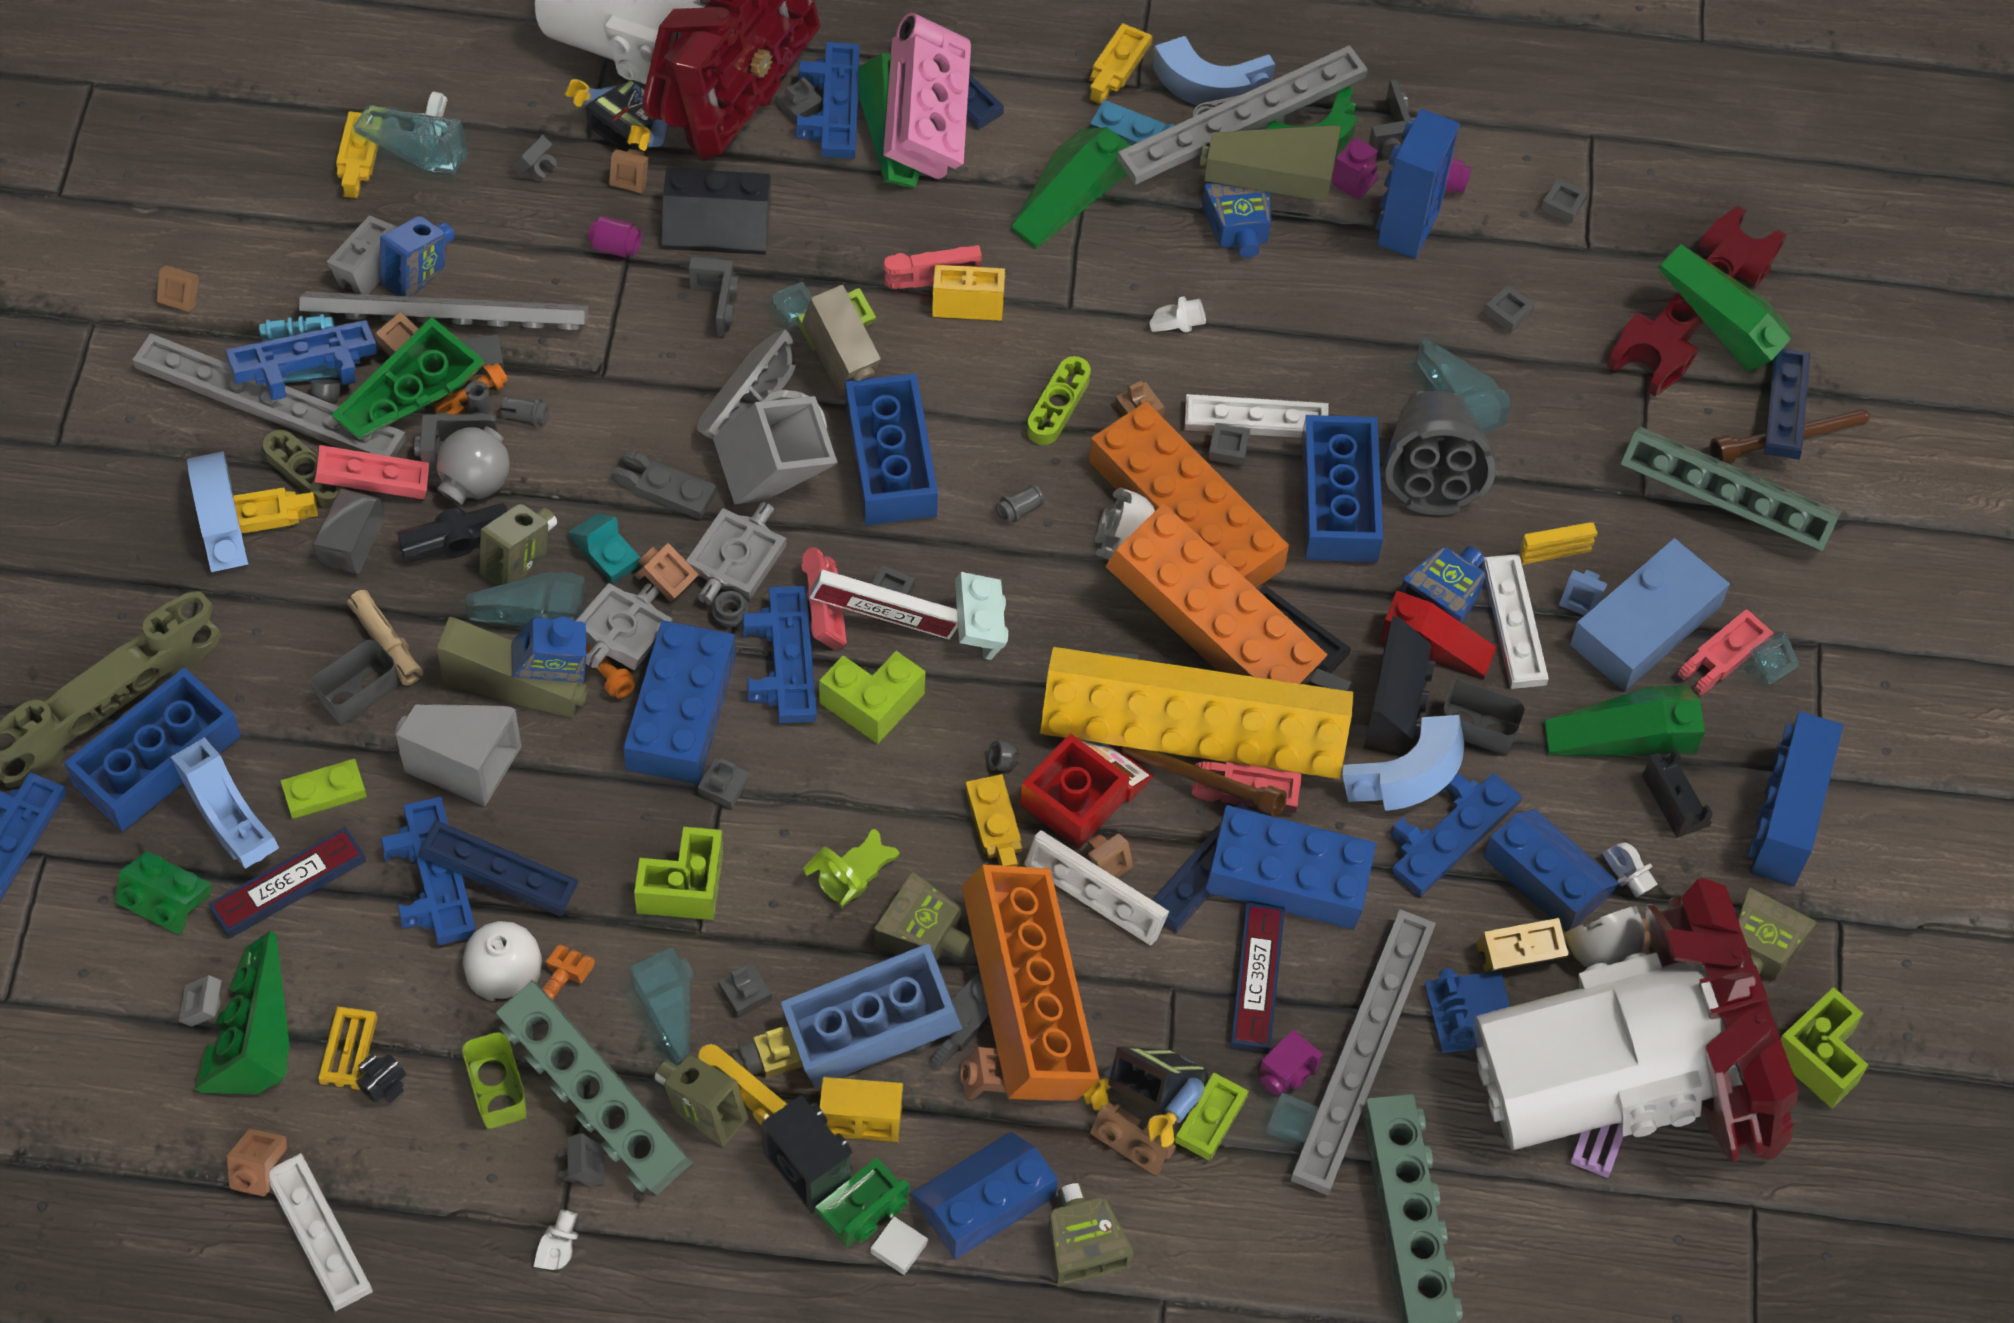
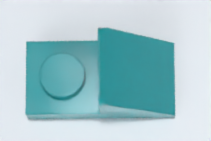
M596 513L568 531L569 538L611 584H614L641 566L637 562L641 557L619 534L615 516Z

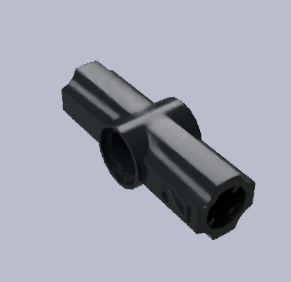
M500 503L467 513L462 509H448L438 514L434 522L397 531L404 561L410 563L443 553L446 556L455 558L469 554L474 550L476 544L481 543V529L508 511L506 505Z

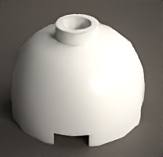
M1121 487L1113 493V497L1117 498V501L1112 510L1105 507L1095 537V542H1102V548H1098L1095 552L1096 555L1110 560L1115 550L1155 512L1153 505L1147 498Z
M1637 906L1605 915L1587 924L1586 927H1583L1582 924L1564 933L1575 958L1586 967L1598 963L1611 965L1623 962L1626 957L1640 953L1645 940L1643 921Z
M497 921L484 925L472 934L465 945L462 964L467 984L472 990L489 1001H495V998L506 999L514 997L532 980L537 983L541 977L542 957L536 939L526 928L514 922Z

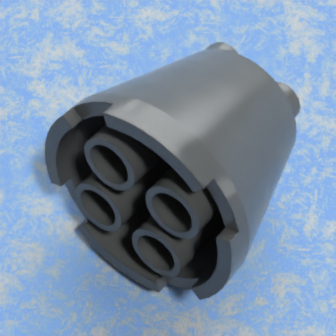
M1445 391L1414 392L1409 396L1408 402L1401 410L1386 455L1385 474L1389 491L1392 490L1399 499L1407 504V508L1412 511L1427 515H1448L1460 512L1461 506L1470 503L1480 495L1484 497L1493 484L1496 470L1492 447L1462 395Z

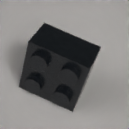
M800 1095L762 1122L763 1152L809 1212L813 1214L815 1207L851 1178L850 1154H852V1150L841 1134L838 1133L834 1136L826 1126L828 1121L820 1107L815 1103L809 1105L805 1098Z

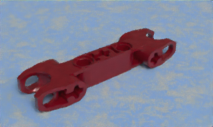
M1738 205L1712 224L1702 237L1696 251L1708 258L1706 259L1707 262L1736 281L1741 278L1752 286L1757 287L1769 274L1772 263L1783 246L1787 234L1778 229L1761 239L1747 236L1740 229L1743 216L1747 210ZM1678 292L1655 321L1640 312L1632 317L1624 327L1623 333L1610 354L1606 366L1616 371L1633 361L1648 364L1654 370V375L1647 392L1657 396L1678 382L1693 363L1699 349L1687 341L1704 321Z

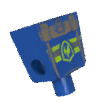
M1220 183L1204 184L1202 209L1219 246L1223 248L1238 246L1239 254L1243 258L1256 256L1260 251L1259 244L1266 243L1269 237L1271 225L1270 192Z
M417 216L380 237V284L396 296L413 297L443 270L445 266V247L455 238V233L451 226L446 222H441L435 226L424 217Z
M1472 546L1466 547L1460 555L1447 547H1441L1406 575L1400 592L1431 602L1464 624L1483 587L1486 574L1478 567L1484 561V557L1478 549Z
M564 616L557 619L533 618L513 639L512 677L584 682L586 623L573 621Z

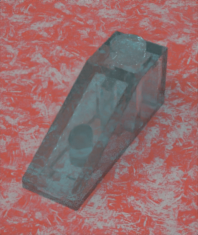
M368 105L353 126L355 133L425 170L455 174L469 153L461 120Z
M1427 338L1420 340L1416 362L1435 391L1462 395L1484 434L1504 426L1511 407L1510 398L1506 391L1500 390L1492 377Z
M545 572L467 594L465 602L468 619L471 621L525 627L533 618L557 619L564 616L576 621L584 611L587 596L585 578L571 572Z
M673 947L630 966V974L636 993L673 1061L679 1066L686 1057L691 1056L690 980L694 979V974L685 957L679 959Z

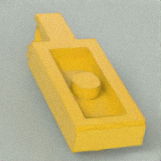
M1124 23L1121 24L1093 65L1090 81L1093 83L1090 86L1091 96L1089 100L1102 104L1108 97L1110 90L1117 92L1120 87H1123L1151 46L1153 35Z
M350 111L348 113L336 161L337 178H343V197L357 198L361 187V180L369 181L370 175H372L384 127L383 115Z
M284 487L233 496L241 534L291 526L299 523V520L318 516L317 502L313 492L296 495L294 491H286Z
M1003 775L967 781L965 783L966 794L983 854H987L988 859L996 857L998 865L1018 866L1015 853L1022 852L1021 837Z

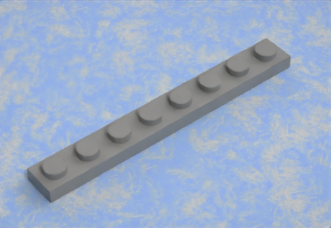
M1349 45L1118 152L1117 160L1136 185L1201 155L1203 145L1210 146L1213 132L1255 130L1366 78L1368 69Z
M308 291L299 297V311H310L311 317H319L320 314H324L325 317H331V312L345 313V318L366 319L367 314L381 315V320L390 321L401 312L405 316H415L416 321L426 323L431 317L437 322L438 318H452V323L459 325L473 324V319L487 320V325L508 326V321L522 322V326L526 328H542L544 323H558V328L564 330L579 329V324L584 325L587 322L589 305Z
M151 333L132 359L134 368L341 449L396 457L406 441L404 431L388 425L361 439H357L332 418L331 414L339 406L285 386L286 398L271 400L265 383L257 385L256 381L252 380L235 384L228 363Z
M1401 909L1399 910L1292 1174V1182L1329 1196L1436 925L1435 922Z

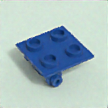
M1452 968L1439 971V978L1437 980L1425 981L1442 1054L1476 1049L1478 1047L1474 1030L1475 1016L1510 1007L1501 970L1459 976L1454 973Z

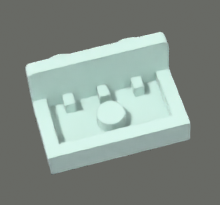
M960 572L955 578L959 643L982 647L983 658L992 660L1005 647L1008 641V629L1005 627L1004 622L1006 599L1002 595L1001 580Z

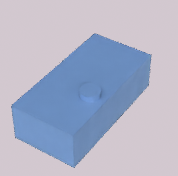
M1674 538L1577 622L1570 646L1625 692L1722 606L1730 583Z
M929 943L781 1002L805 1072L815 1088L822 1085L823 1077L841 1078L963 1029Z

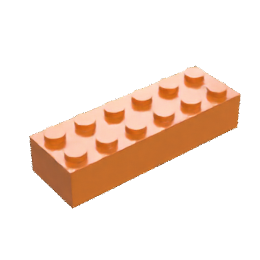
M1147 401L1091 437L1089 463L1116 490L1121 487L1147 498L1155 511L1163 503L1167 505L1255 588L1285 569L1289 548L1288 543Z
M1164 503L1115 550L1105 566L1218 672L1302 684L1328 655Z
M982 864L961 888L1008 1099L1077 1101L1100 1079L1050 868Z

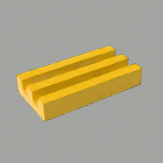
M1594 522L1525 534L1519 550L1522 565L1590 553L1592 551L1591 545H1594L1595 542L1594 537L1597 536Z
M337 1006L318 1078L320 1084L328 1085L330 1082L335 1083L337 1087L344 1088V1085H351V1089H360L356 1084V1080L361 1076L358 1072L360 1069L358 1065L368 1057L378 1018L376 1012ZM345 1017L351 1018L338 1073L331 1072ZM361 1020H365L352 1075H349L347 1073Z

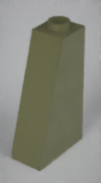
M1319 126L1213 132L1210 146L1203 145L1200 166L1206 167L1204 181L1327 202L1341 127Z
M449 617L437 646L445 687L572 719L577 707L585 704L588 695V684H584V682L512 677V640L457 618Z

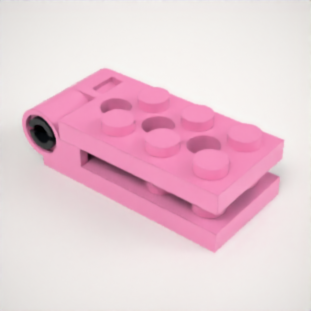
M913 12L904 16L898 26L896 36L892 38L884 156L939 180L947 175V166L956 169L964 164L971 42L968 38Z

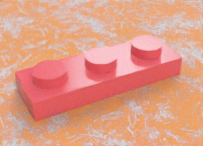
M319 445L315 482L425 500L429 463Z

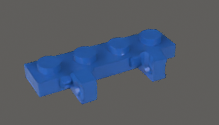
M826 42L825 59L817 60V62H799L798 81L804 77L813 87L819 85L818 89H824L823 112H818V115L802 117L800 114H797L796 138L821 142V157L855 159L860 44Z
M366 320L225 350L226 360L235 384L255 380L257 385L265 383L271 400L286 398L283 378L289 377V372L326 365L327 369L336 367L342 385L356 383L354 364L360 363V357L377 354L376 342Z
M806 586L769 587V607L762 608L761 613H743L742 618L743 638L748 635H756L759 638L766 636V642L772 641L774 671L769 672V677L755 681L748 677V702H768L769 706L777 705L778 723L816 722L817 710Z
M31 772L19 791L12 789L9 795L0 791V901L66 795L65 786Z
M1457 772L1451 782L1442 789V791H1448L1453 795L1454 802L1452 807L1454 810L1431 832L1427 828L1420 832L1418 826H1411L1406 823L1404 816L1393 826L1391 837L1402 846L1400 847V852L1404 857L1394 865L1392 874L1420 898L1520 804L1522 796L1495 773L1490 775L1480 785L1475 780L1469 783L1465 777Z
M438 797L405 804L403 809L407 826L400 828L399 834L381 837V846L386 862L391 857L398 856L402 859L409 856L410 862L416 860L424 892L419 894L420 899L415 900L412 905L403 906L398 904V914L402 928L423 925L424 929L433 927L438 945L468 939L476 932V927L462 875L418 857L420 848L435 820L448 825L442 798Z

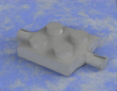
M761 502L752 517L740 516L724 508L721 509L686 560L699 574L698 576L707 581L704 588L698 594V599L704 603L706 601V604L710 605L720 589L738 592L748 600L752 598L786 547V538L770 531L765 525L770 515L774 512V508L770 504L766 506V502Z
M608 583L576 621L586 623V644L593 647L586 654V664L588 666L592 662L591 667L596 668L605 656L615 659L632 670L639 666L654 647L661 620L672 622L673 619L658 611L651 604L659 593L656 586L651 589L652 584H646L642 591L635 595L624 592Z

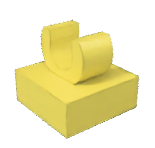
M789 1026L785 1028L779 1027L767 1031L766 1034L753 1037L766 1078L804 1067Z

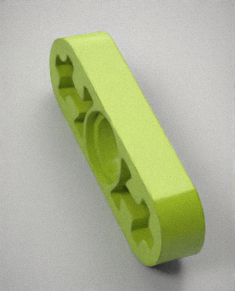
M1076 356L1068 357L1058 366L1028 418L1027 434L1034 443L1049 445L1059 437L1089 385L1091 368L1085 359ZM1075 371L1079 372L1080 375H1075L1071 386L1068 385V374L1072 375ZM1054 395H1062L1069 402L1064 406H1055L1049 399ZM1047 415L1050 416V427L1039 430L1038 427H1042L1047 420Z

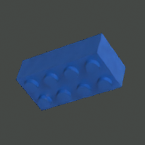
M1422 108L1415 121L1408 120L1402 134L1404 142L1402 146L1395 145L1389 159V165L1393 167L1390 168L1384 186L1388 188L1380 203V208L1384 210H1382L1375 228L1380 231L1377 245L1413 259L1417 258L1441 210L1460 127L1459 122Z
M917 373L863 379L858 382L855 380L845 381V407L865 525L937 517L938 490Z
M1305 415L1301 436L1305 560L1378 562L1383 542L1378 417Z
M661 620L623 748L627 771L700 784L736 659L735 634Z
M184 667L66 760L64 764L72 784L123 832L183 784L171 756L204 737L220 754L240 738L241 734L235 714Z
M1799 711L1794 724L1786 723L1781 742L1778 741L1773 755L1772 763L1775 764L1773 772H1770L1764 789L1766 799L1764 804L1761 805L1755 824L1758 826L1757 833L1752 838L1747 857L1753 859L1750 870L1751 874L1795 887L1813 849L1844 724Z
M1226 805L1219 826L1205 890L1210 894L1246 903L1284 907L1286 913L1354 930L1363 910L1376 842Z

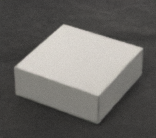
M893 1217L871 1247V1254L905 1275L927 1245L928 1238L901 1220Z

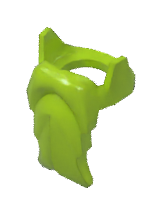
M872 829L862 845L858 848L853 847L842 858L824 846L806 864L803 870L807 876L820 870L819 885L821 889L832 900L840 903L839 907L842 909L851 900L862 895L868 888L867 883L878 876L879 870L885 864L897 859L899 851L894 847L882 845L880 833L876 829Z

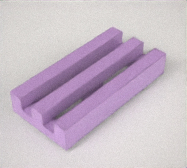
M1619 1124L1604 1166L1597 1164L1610 1125L1600 1127L1589 1160L1582 1158V1154L1591 1130L1581 1132L1570 1163L1608 1178L1623 1139Z

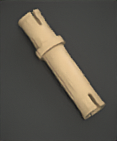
M359 590L350 596L352 599L347 601L348 606L356 614L370 637L377 641L393 658L397 676L402 684L407 686L417 682L420 679L418 676L423 675V670L408 651L409 645L405 639H400L367 590Z

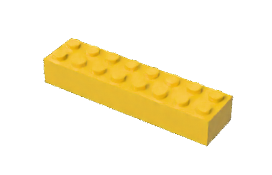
M1053 647L1048 669L1040 734L1066 738L1072 733L1078 739L1084 741L1340 779L1352 717L1353 692Z

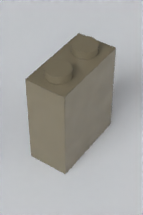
M843 285L810 298L802 324L840 397L845 395V381L855 380L858 382L863 379L874 378L881 358Z

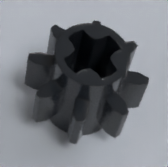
M371 1053L358 1065L360 1068L358 1072L361 1076L356 1080V1084L372 1102L376 1103L384 1097L391 1103L404 1091L402 1088L404 1084L401 1080L406 1076V1072L391 1055L386 1053L378 1059Z

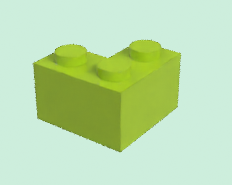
M895 651L872 676L843 655L819 680V702L862 734L879 744L925 694L926 671Z
M683 827L678 861L639 858L634 891L637 914L714 920L724 852L722 830Z
M1834 987L1781 1037L1793 1074L1831 1108L1836 1106L1859 1083L1869 1065L1844 1043L1854 1032L1864 1013Z

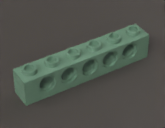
M1641 426L1634 432L1621 462L1623 466L1821 551L1827 545L1841 514L1838 510Z
M533 980L496 1012L504 1022L499 1027L514 1045L519 1041L522 1042L529 1051L524 1056L539 1074L546 1070L554 1079V1082L549 1085L564 1103H567L570 1099L580 1110L575 1114L576 1118L590 1133L595 1129L598 1130L605 1139L600 1144L601 1147L616 1163L621 1158L631 1169L626 1174L627 1177L641 1192L648 1188L654 1194H660L694 1163L548 994ZM541 1023H548L549 1031L546 1037L542 1040L534 1041L533 1031L535 1027ZM566 1052H573V1064L565 1070H559L558 1060L561 1055ZM591 1081H598L600 1085L598 1094L592 1099H584L583 1090L585 1086ZM617 1110H624V1123L619 1128L610 1129L609 1118L611 1114ZM645 1139L650 1140L651 1150L649 1154L642 1159H636L634 1149L637 1143Z
M1414 1094L1367 1098L1362 1117L1400 1322L1458 1323V1321H1462V1305L1459 1296L1453 1297L1451 1283L1455 1281L1453 1260L1452 1258H1446L1443 1244H1447V1228L1444 1219L1438 1220L1436 1206L1440 1205V1192L1437 1182H1431L1429 1169L1433 1166V1157L1430 1145H1424L1422 1132L1425 1131L1426 1127L1423 1108H1417ZM1390 1137H1403L1408 1144L1397 1145L1391 1141ZM1397 1174H1410L1415 1182H1403L1398 1178ZM1407 1210L1416 1211L1421 1215L1422 1220H1410L1405 1216L1404 1212ZM1414 1248L1423 1249L1429 1254L1430 1258L1419 1259L1412 1254L1411 1250ZM1423 1286L1430 1287L1436 1292L1437 1297L1427 1298L1419 1292L1418 1288Z

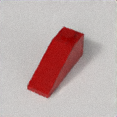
M1396 591L1384 621L1379 643L1386 644L1392 616L1400 617L1432 644L1429 659L1436 660L1435 663L1484 680L1496 651V646L1433 603Z

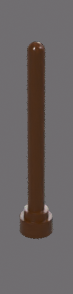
M1861 409L1804 423L1803 438L1864 424L1869 421L1870 414L1867 410ZM1766 433L1739 440L1735 437L1730 438L1728 435L1713 438L1710 441L1711 457L1728 464L1734 463L1741 453L1764 448Z
M1120 747L1121 752L1130 758L1251 802L1260 814L1278 818L1284 810L1287 800L1285 790L1271 785L1266 788L1260 787L1257 789L1160 752Z

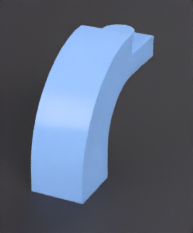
M1186 36L1156 45L1154 49L1153 69L1160 81L1174 95L1196 106L1209 101L1242 95L1273 81L1275 63L1270 55L1235 66H1218L1200 58Z
M224 451L188 458L187 465L195 507L211 572L247 565V555Z
M1460 716L1422 717L1421 735L1417 745L1401 758L1380 763L1343 765V780L1348 802L1383 800L1385 811L1418 804L1440 792L1457 774L1463 760L1464 738Z
M205 737L171 756L194 803L233 860L237 859L244 868H247L279 849L275 838L253 814L242 798L228 773L221 755Z

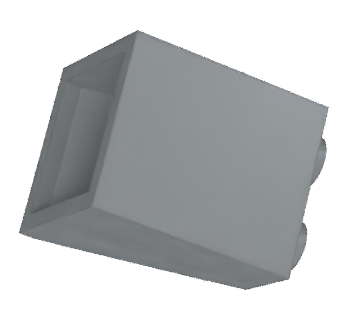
M815 396L755 402L713 437L734 505L766 501L837 464Z
M415 705L408 717L403 716L400 719L395 731L405 773L484 807L522 747L516 709L509 706Z

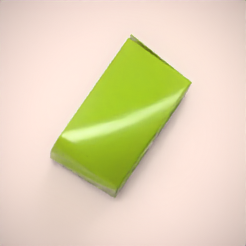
M493 1033L466 1042L462 1050L478 1109L486 1129L489 1130L527 1118L524 1090L510 1042L506 1035L503 1033ZM487 1061H499L506 1068L505 1079L496 1086H487L479 1080V1068ZM500 1095L509 1096L516 1103L514 1106L488 1112L491 1100Z

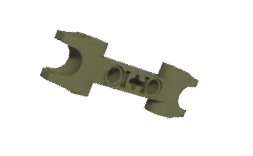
M201 591L189 592L162 605L145 618L143 633L104 657L60 688L45 702L37 699L29 700L6 715L0 721V737L10 736L14 738V742L9 748L0 751V782L6 788L22 786L30 772L38 776L45 774L63 760L66 753L65 745L94 728L150 688L161 677L170 679L184 667L189 671L217 646L221 633L209 619L213 606ZM191 603H198L203 606L202 611L190 619H186L182 615L183 609ZM207 630L211 633L210 638L206 642H193V637L197 631ZM20 759L25 763V768L19 775L7 776L4 774L5 768L16 760Z

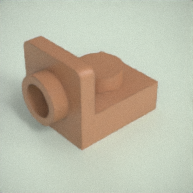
M669 543L659 551L654 546L637 561L642 567L634 574L638 580L645 576L670 602L699 575Z
M978 1047L961 1063L959 1079L964 1087L966 1099L974 1100L983 1091L1007 1093L997 1049Z
M248 1129L227 1155L229 1187L236 1191L266 1196L270 1191L269 1172L287 1150L286 1136Z

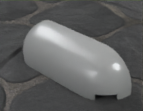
M786 329L778 331L763 340L742 361L701 415L697 423V430L701 434L713 440V437L752 404L762 402L770 393L783 389L795 370V365H792V350L790 344L794 343Z

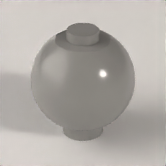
M487 426L484 430L477 427H467L449 435L441 444L437 454L436 468L442 481L437 491L459 506H462L466 498L480 500L496 493L505 483L510 468L508 451L501 443L504 438Z

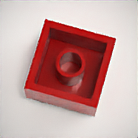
M1070 733L1022 783L1020 806L1077 849H1080L1127 799L1130 776Z

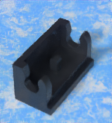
M1673 749L1670 757L1664 761L1660 753L1651 755L1642 777L1676 838L1711 826L1712 822L1710 819L1713 812L1708 805L1702 806L1679 765L1681 759L1677 749Z

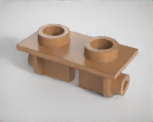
M1110 1103L1106 1106L1102 1105L1090 1134L1157 1177L1165 1158L1169 1159L1176 1145L1172 1143L1168 1147H1162L1160 1135L1155 1137L1153 1141H1150L1148 1125L1144 1130L1138 1128L1141 1120L1121 1108V1105L1116 1104L1113 1106Z

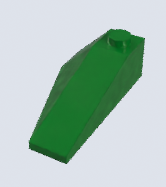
M880 53L858 67L859 99L884 182L913 189L917 185L920 171L884 156L891 55Z
M1108 127L1079 130L1056 149L1013 222L1011 230L1035 249H1038L1127 175L1118 162L1117 156L1119 151L1131 145Z
M1682 244L1678 245L1658 265L1657 268L1747 372L1770 362L1791 340L1789 325L1768 301Z
M431 317L331 414L332 418L357 439H361L461 388L485 364V360Z
M1650 686L1544 721L1548 756L1654 755L1657 753L1667 755L1673 749H1677L1679 754H1696L1705 734L1701 701L1689 686Z
M271 930L245 947L229 987L230 991L234 993L233 999L229 1002L225 1011L218 1014L215 1024L220 1026L221 1029L214 1046L212 1044L206 1045L201 1057L195 1090L201 1093L258 1095L272 1085L279 1084L288 1071L286 1063L290 1045L277 934Z

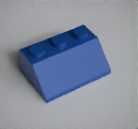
M1536 809L1517 813L1490 837L1484 859L1551 919L1559 918L1561 927L1566 932L1578 926L1620 887V884L1613 876Z
M1011 1131L912 1191L910 1196L954 1259H957L1054 1199L1057 1192L1058 1178L1037 1148Z

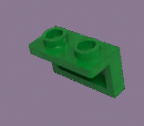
M146 851L119 872L115 902L175 934H180L185 930L187 914L210 896L212 884L197 877L194 873L186 871L164 860L162 857Z
M876 1157L815 1207V1213L847 1248L856 1240L862 1243L876 1231L878 1227L876 1223L887 1214L891 1218L904 1209L908 1204L907 1198L910 1184L905 1179L899 1181L881 1160Z

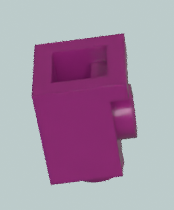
M1354 137L1336 157L1331 184L1360 200L1379 179V175L1376 173L1378 166L1375 165L1378 150Z
M1293 1029L1262 1060L1258 1077L1268 1092L1282 1097L1291 1087L1294 1090L1299 1089L1310 1074L1314 1076L1319 1071L1323 1054Z

